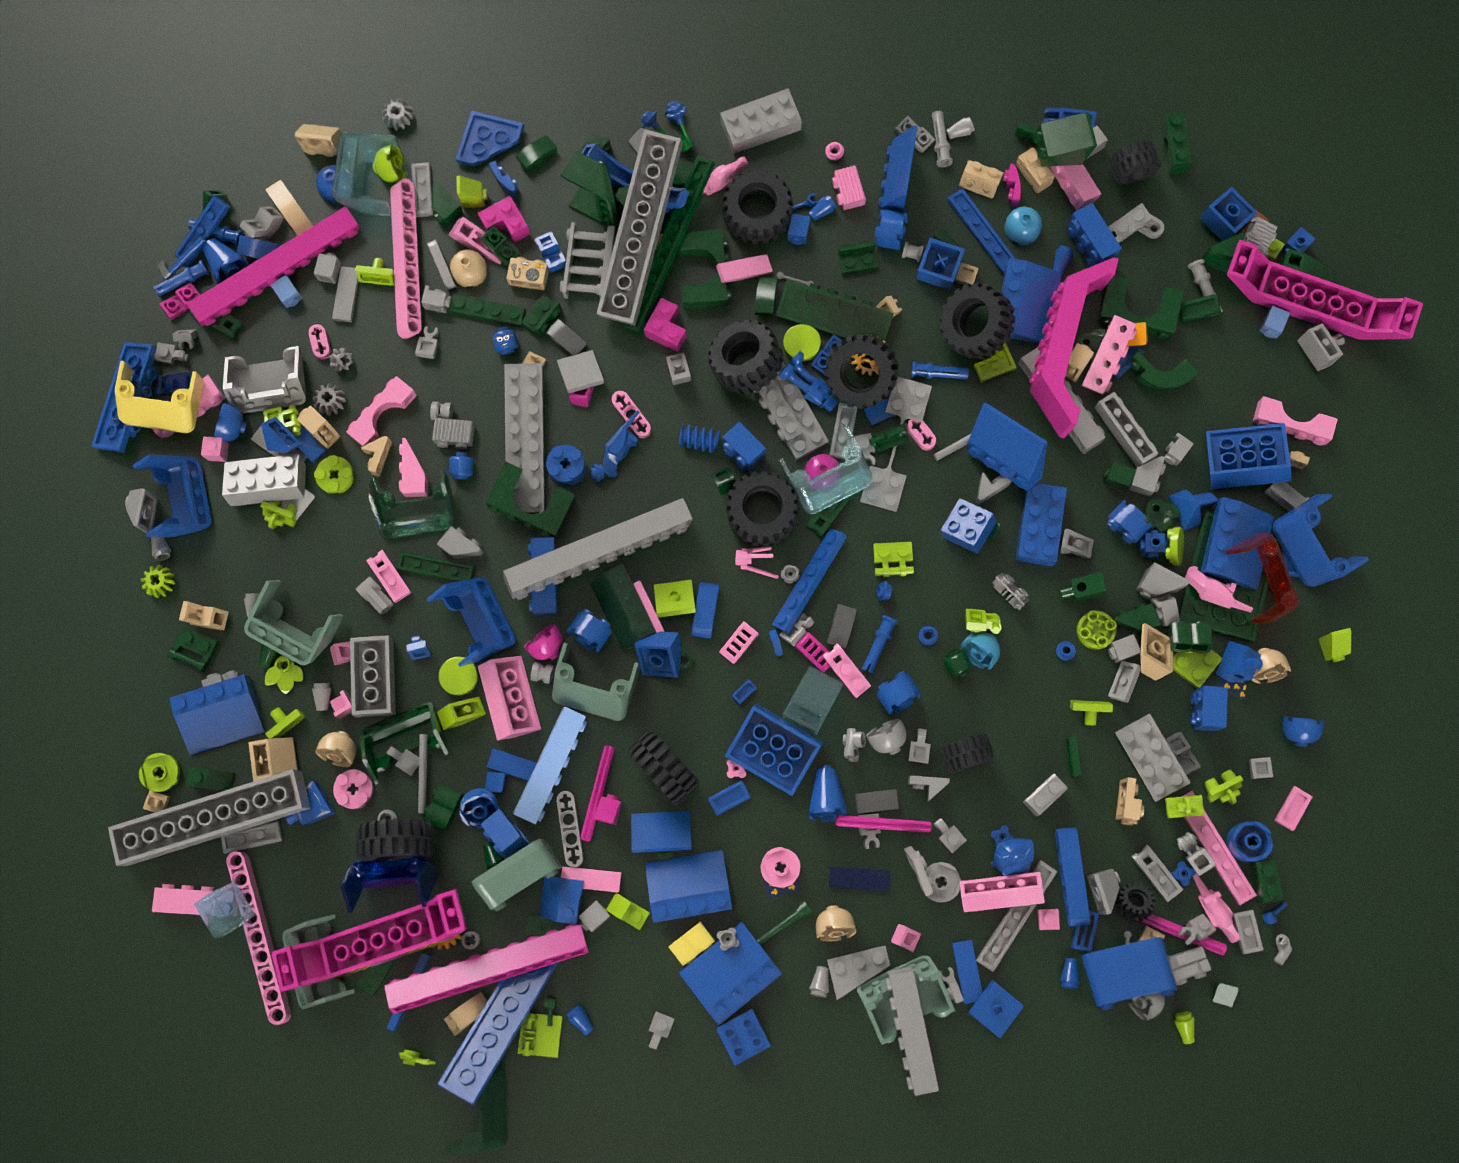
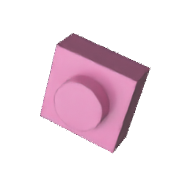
M1059 909L1037 910L1038 930L1060 929Z

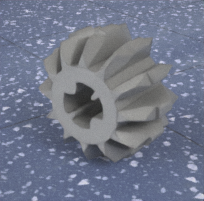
M399 98L396 102L390 100L391 104H385V109L382 110V119L390 129L394 127L398 131L399 127L405 130L404 125L411 124L410 120L413 119V110L405 100L403 102Z
M328 383L326 388L321 385V391L315 390L318 396L312 397L313 401L316 402L314 407L319 409L321 414L326 412L330 416L332 411L338 414L337 409H343L344 407L341 404L346 402L345 398H343L344 392L339 390L340 388L337 385L333 387Z

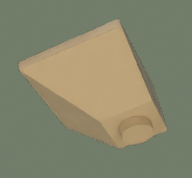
M1144 623L1142 624L1141 673L1156 681L1173 672V651L1170 650L1168 636Z

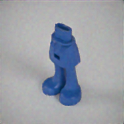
M799 351L778 374L779 377L793 382L805 392L803 395L805 399L821 408H826L830 412L838 401L833 397L830 388L827 387V384L821 378H816L805 369L802 364L804 353ZM795 372H796L797 374H799L806 382H804L801 378H799V377L795 374Z

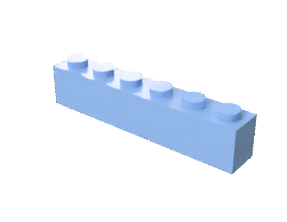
M563 707L513 812L514 815L534 824L537 821L541 822L545 814L543 807L545 803H550L554 794L551 790L554 785L557 786L562 777L559 773L562 767L566 768L570 760L568 754L571 749H575L579 741L576 737L579 731L583 732L587 724L584 721L586 716Z

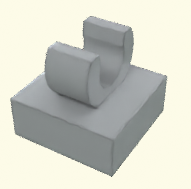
M196 329L180 330L172 334L173 341H179V349L184 348V342L189 344L190 349L195 346L193 339L197 337Z

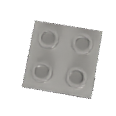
M1001 573L992 582L994 588L999 593L1007 589L1002 596L1008 591L1011 593L1006 600L1012 595L1014 596L1009 603L1015 609L1020 610L1024 604L1030 601L1028 593L1023 588H1018L1014 584L1015 580L1009 574Z

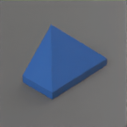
M276 416L262 423L261 428L268 451L288 453L301 445L298 439Z
M301 425V434L295 436L301 443L298 448L314 463L327 450Z
M1187 489L1168 496L1171 504L1175 505L1181 513V517L1178 520L1183 531L1201 525L1199 501Z

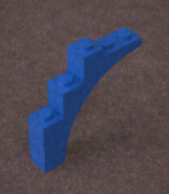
M587 144L582 154L597 162L602 161L608 166L607 169L610 172L612 187L621 188L628 184L630 185L633 170L614 159L597 144ZM672 187L665 213L669 212L672 208L683 207L690 193L685 188Z

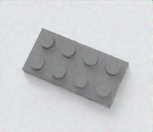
M1151 714L1115 732L1155 802L1191 783Z

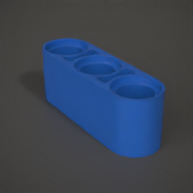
M700 582L692 636L711 639L719 584Z

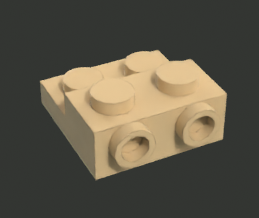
M1125 778L1120 780L1115 820H1121V824L1133 826V824H1137L1140 817H1143L1144 805H1141L1142 800L1134 799V796H1137L1138 784H1136L1135 778Z

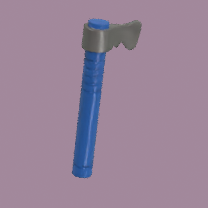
M200 236L169 269L166 267L165 261L160 262L157 268L161 271V277L165 281L174 277L179 268L206 242L205 238Z

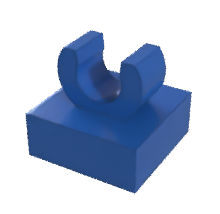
M419 635L412 637V644L406 645L407 652L412 661L431 656L429 646L425 640H420Z

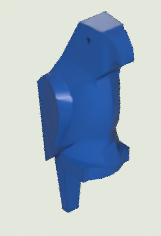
M638 410L605 445L602 467L604 473L609 477H616L618 475L616 473L617 464L626 457L630 447L637 446L639 439L627 431V428L640 413Z

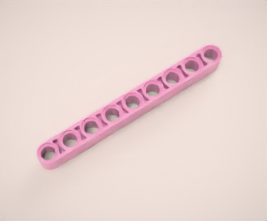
M404 178L391 187L390 195L397 332L401 338L408 339L421 331L415 190L413 183L409 179Z
M232 852L227 857V866L267 1016L272 1024H283L291 1018V1009L286 991L280 992L271 954L275 950L251 861L244 852ZM237 856H240L242 859L239 866L235 864ZM242 875H246L247 881L244 885L240 883V878ZM247 894L252 896V901L249 904L245 901ZM252 913L257 915L255 923H252L250 920ZM257 932L262 934V940L259 943L255 939ZM263 951H265L268 956L265 962H263L260 958V955ZM269 970L273 974L271 981L266 979V973ZM273 990H276L278 993L276 1001L271 998ZM278 1010L283 1012L282 1020H278L276 1017Z

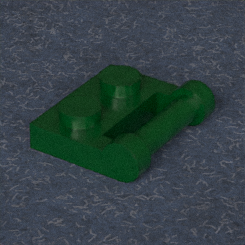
M183 626L174 646L168 653V658L180 660L196 667L197 671L203 673L207 669L219 642ZM184 647L202 655V660L199 661L181 653V648Z

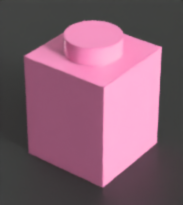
M203 437L201 455L208 461L227 462L229 443L218 437Z

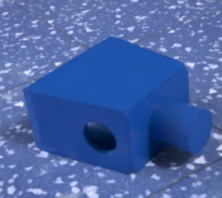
M1229 641L1216 675L1230 683L1251 680L1256 670L1261 669L1263 666V662L1260 659L1261 654L1245 645Z

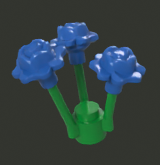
M673 101L666 105L664 115H667V119L675 120L683 133L682 136L678 137L683 142L681 149L683 153L694 146V143L688 136L683 124L684 120L682 117L687 108L684 107V104ZM647 111L642 116V128L651 126L659 133L667 135L659 127L660 124L656 122L657 111L653 113Z

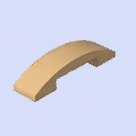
M281 180L265 189L297 236L313 227Z

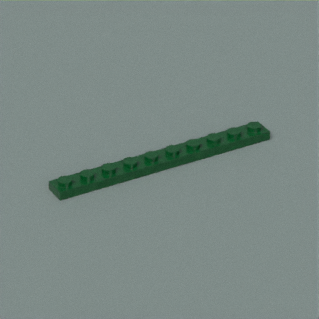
M697 156L684 185V188L690 193L687 197V202L681 208H674L654 254L636 326L624 323L623 326L625 328L642 334L713 171L715 163L712 160Z

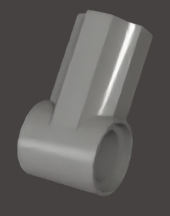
M371 576L355 588L381 615L387 613L394 605L380 590L381 587Z

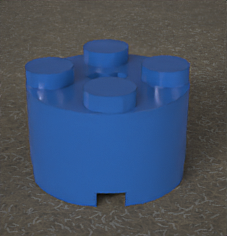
M881 209L879 214L880 226H876L875 229L876 245L878 247L901 250L907 229H905L904 223H908V213Z
M556 446L547 457V470L553 481L562 487H573L582 481L586 475L587 467L583 455L574 446Z
M1123 500L1107 517V526L1114 532L1118 530L1122 534L1121 538L1130 545L1132 542L1136 543L1152 527L1151 522L1148 524L1145 522L1147 517L1131 503L1128 506L1125 505L1126 501Z
M584 609L583 612L580 611L566 631L569 636L571 633L575 636L573 640L591 651L595 648L597 653L600 652L612 633L609 629L611 624L604 619L599 620L595 618L594 614L588 609Z
M904 671L898 673L890 683L886 681L878 687L879 691L876 696L890 716H892L893 711L897 714L914 703L912 699L915 696L919 699L922 695L909 674H905Z
M1247 821L1236 824L1230 829L1227 835L1226 846L1237 860L1256 862L1265 859L1271 853L1273 841L1270 830L1265 825L1256 821ZM1248 838H1251L1250 843H1252V845H1248Z

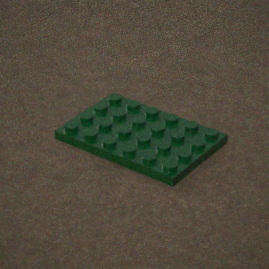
M1210 512L1203 514L1191 566L1198 567L1197 570L1201 571L1214 515ZM1273 530L1270 533L1258 589L1255 590L1236 584L1233 598L1252 607V612L1233 607L1229 609L1202 600L1197 590L1191 584H1188L1185 587L1179 611V621L1190 624L1204 622L1211 625V631L1252 643L1255 642L1279 543ZM1219 580V581L1222 582L1223 584L1229 583V582H1225V581Z

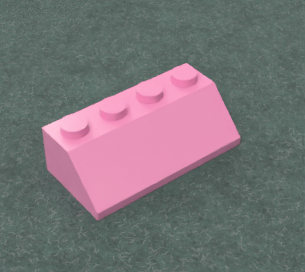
M522 656L491 659L479 665L478 670L497 741L541 730Z

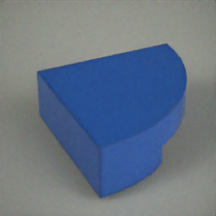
M776 629L769 631L775 655L777 657L784 655Z

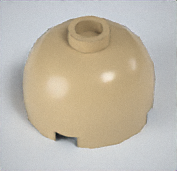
M465 249L453 256L450 262V272L458 285L466 288L467 286L476 287L487 276V264L480 253Z
M1260 649L1258 653L1261 654L1260 659L1263 662V666L1261 669L1256 670L1252 681L1261 683L1260 680L1268 679L1267 683L1286 677L1288 675L1287 671L1291 672V668L1285 655L1274 649Z
M344 731L328 733L322 737L315 753L324 761H327V758L333 760L332 764L335 766L350 767L355 759L357 750L350 735Z
M836 905L827 907V910L823 911L817 918L816 935L817 938L820 937L821 941L841 940L839 936L847 935V938H850L857 932L854 918L849 911L838 908Z

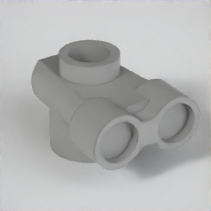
M854 728L847 729V734L843 735L844 757L848 758V761L858 762V748L865 747L866 744L865 733L859 732Z

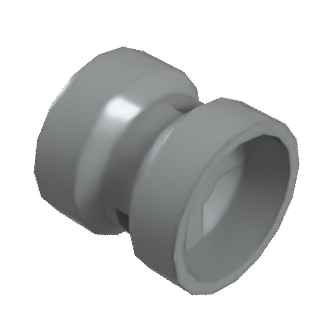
M433 401L430 410L431 420H435V418L452 419L453 404L448 402L440 404Z
M534 662L531 671V681L537 682L542 680L546 684H551L554 665L547 664L544 667L541 663Z

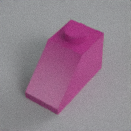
M607 794V797H601L594 819L616 825L622 802L618 801L619 797Z

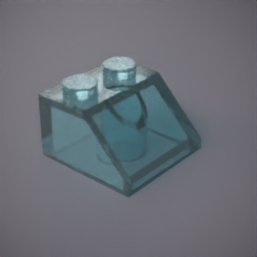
M236 882L223 886L194 903L195 908L213 938H222L255 916Z

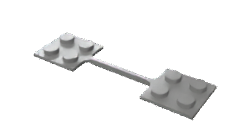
M898 377L896 385L891 391L886 413L899 416L901 419L900 425L906 419L922 422L932 386ZM897 446L893 448L887 468L881 469L870 466L860 502L897 512L907 477L906 475L895 473L891 469Z

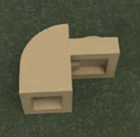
M184 601L179 620L199 627L224 630L229 612L215 607H206Z
M482 992L463 1003L444 1019L454 1036L477 1020L488 1002Z

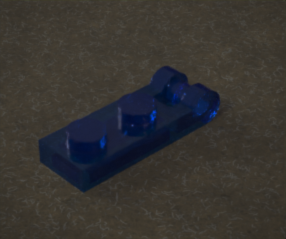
M193 371L165 376L157 375L155 379L156 388H154L153 394L156 396L173 395L177 389H189Z

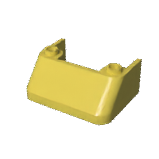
M120 361L115 385V397L118 418L121 422L131 426L179 433L193 431L196 425L204 380L197 372H192L189 389H177L172 395L171 402L134 397L135 387L131 383L134 370L125 361Z

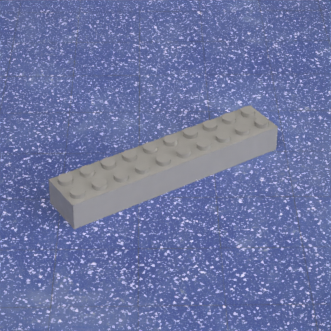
M644 129L597 310V315L600 317L636 326L683 145L681 138Z
M681 498L504 570L503 578L512 599L517 598L520 600L527 597L529 592L534 590L535 592H540L546 589V585L551 583L553 585L560 584L568 576H571V578L577 577L585 569L594 570L602 562L611 563L617 560L619 555L624 554L628 556L635 552L634 549L642 547V549L647 548L658 539L661 542L670 538V535L673 533H677V535L684 533L688 530L687 528L690 526L692 517L684 499Z
M292 769L108 827L116 866H129L311 809L302 771Z

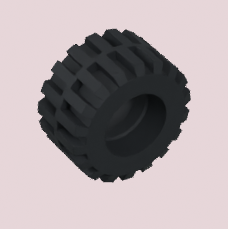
M1139 141L1126 145L1116 151L1109 159L1115 180L1121 185L1143 181L1156 173L1161 167L1155 145L1151 141Z
M986 733L976 734L945 745L940 750L948 773H956L972 768L995 757Z

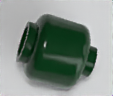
M955 648L945 654L946 657L943 663L950 676L962 678L969 674L968 670L972 667V663L965 650Z

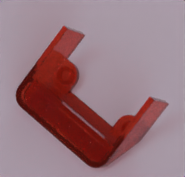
M1260 532L1225 551V554L1229 555L1249 552L1256 548L1275 596L1277 605L1251 619L1252 623L1276 621L1295 610L1299 603L1276 539L1270 532Z

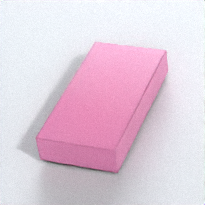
M1294 786L1275 821L1294 831L1313 796Z

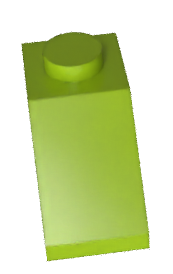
M456 176L457 194L463 208L485 207V200H488L487 189H484L482 182L463 176Z
M1350 628L1331 632L1319 638L1326 661L1333 659L1334 663L1345 660L1344 656L1351 654Z
M479 697L448 704L436 712L443 730L461 726L486 715Z

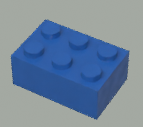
M1093 203L1072 214L1067 225V233L1070 238L1075 240L1078 251L1085 256L1088 267L1118 257L1122 248Z

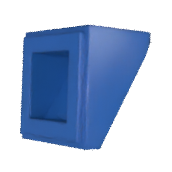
M1210 492L1193 495L1199 501L1200 509L1211 507L1218 501L1217 497Z
M487 772L485 789L494 793L504 794L507 774Z

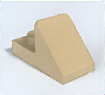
M386 436L361 447L364 453L373 455L368 461V470L372 475L380 477L392 441Z

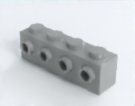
M1115 392L1097 403L1095 410L1136 467L1152 461L1159 454L1155 445L1150 442L1144 430L1137 424L1134 416L1127 410L1123 401Z

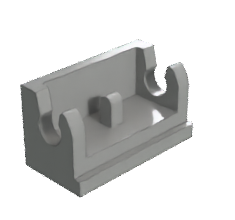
M1286 482L1272 483L1265 491L1267 495L1288 512L1310 499L1309 497H1303Z

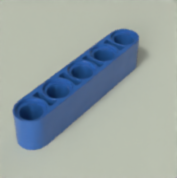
M1076 827L1055 829L1068 926L1090 925Z

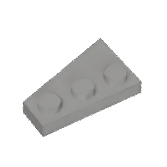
M885 945L827 960L837 1000L890 966Z

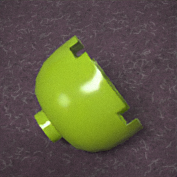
M394 144L385 146L376 153L373 170L381 179L386 182L396 183L407 176V171L403 172L402 165H406L404 156L398 147H394Z

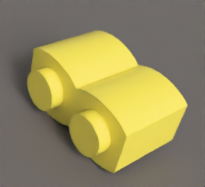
M699 922L672 943L669 948L682 966L694 961L699 953L705 952L710 948L715 939L702 922Z

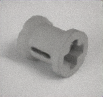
M906 242L902 258L909 257L920 262L924 246L918 247Z

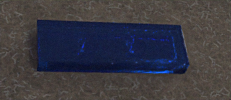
M830 867L829 887L889 891L890 871Z

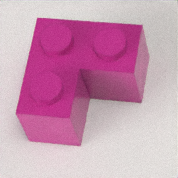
M511 196L478 213L486 231L493 225L499 231L506 228L514 243L530 235L528 226Z
M661 298L644 328L645 337L677 353L687 338L686 329L674 324L679 314L678 305Z

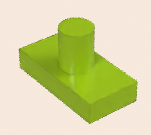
M375 258L372 267L356 265L355 269L358 282L395 286L393 269L383 268L385 262L381 258Z
M1070 700V708L1072 710L1085 711V725H1096L1097 712H1113V704L1110 702Z
M278 707L270 713L277 724L265 734L269 739L280 738L306 716L298 709H295L286 716Z

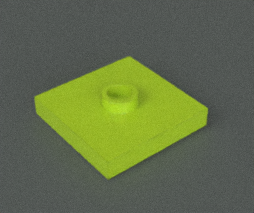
M692 579L654 585L657 618L696 613Z

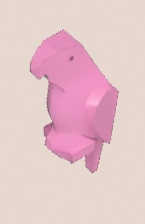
M738 158L737 161L731 164L720 165L713 170L703 194L706 193L708 196L725 189L729 183L733 184V178L748 167L746 158Z
M1191 566L1187 570L1185 578L1197 590L1202 600L1229 609L1233 607L1252 612V607L1233 598L1236 584H1223L1215 578L1202 574L1197 570L1198 567Z
M1196 873L1193 879L1201 894L1198 898L1209 921L1214 927L1220 928L1231 943L1240 940L1241 938L1233 925V913L1221 899L1220 892H1214L1212 889L1208 890Z

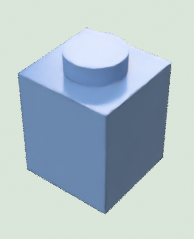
M287 275L271 284V287L286 308L297 305L302 299Z
M1272 306L1266 313L1259 332L1264 333L1266 337L1277 339L1283 332L1290 312Z

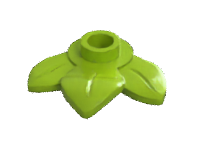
M285 656L277 658L275 665L269 668L265 675V685L269 686L277 683L279 689L284 694H288L293 689L294 681H303L302 669L294 665V661ZM287 662V668L283 669L282 664Z
M404 1050V1052L399 1053L400 1059H403V1063L415 1066V1062L423 1065L436 1064L435 1061H430V1059L419 1058L420 1053Z

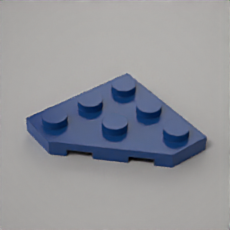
M471 110L455 159L456 162L475 167L518 144L524 124Z

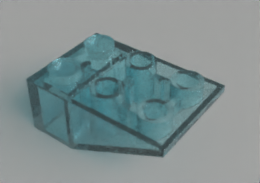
M809 666L784 711L783 718L818 735L844 683Z

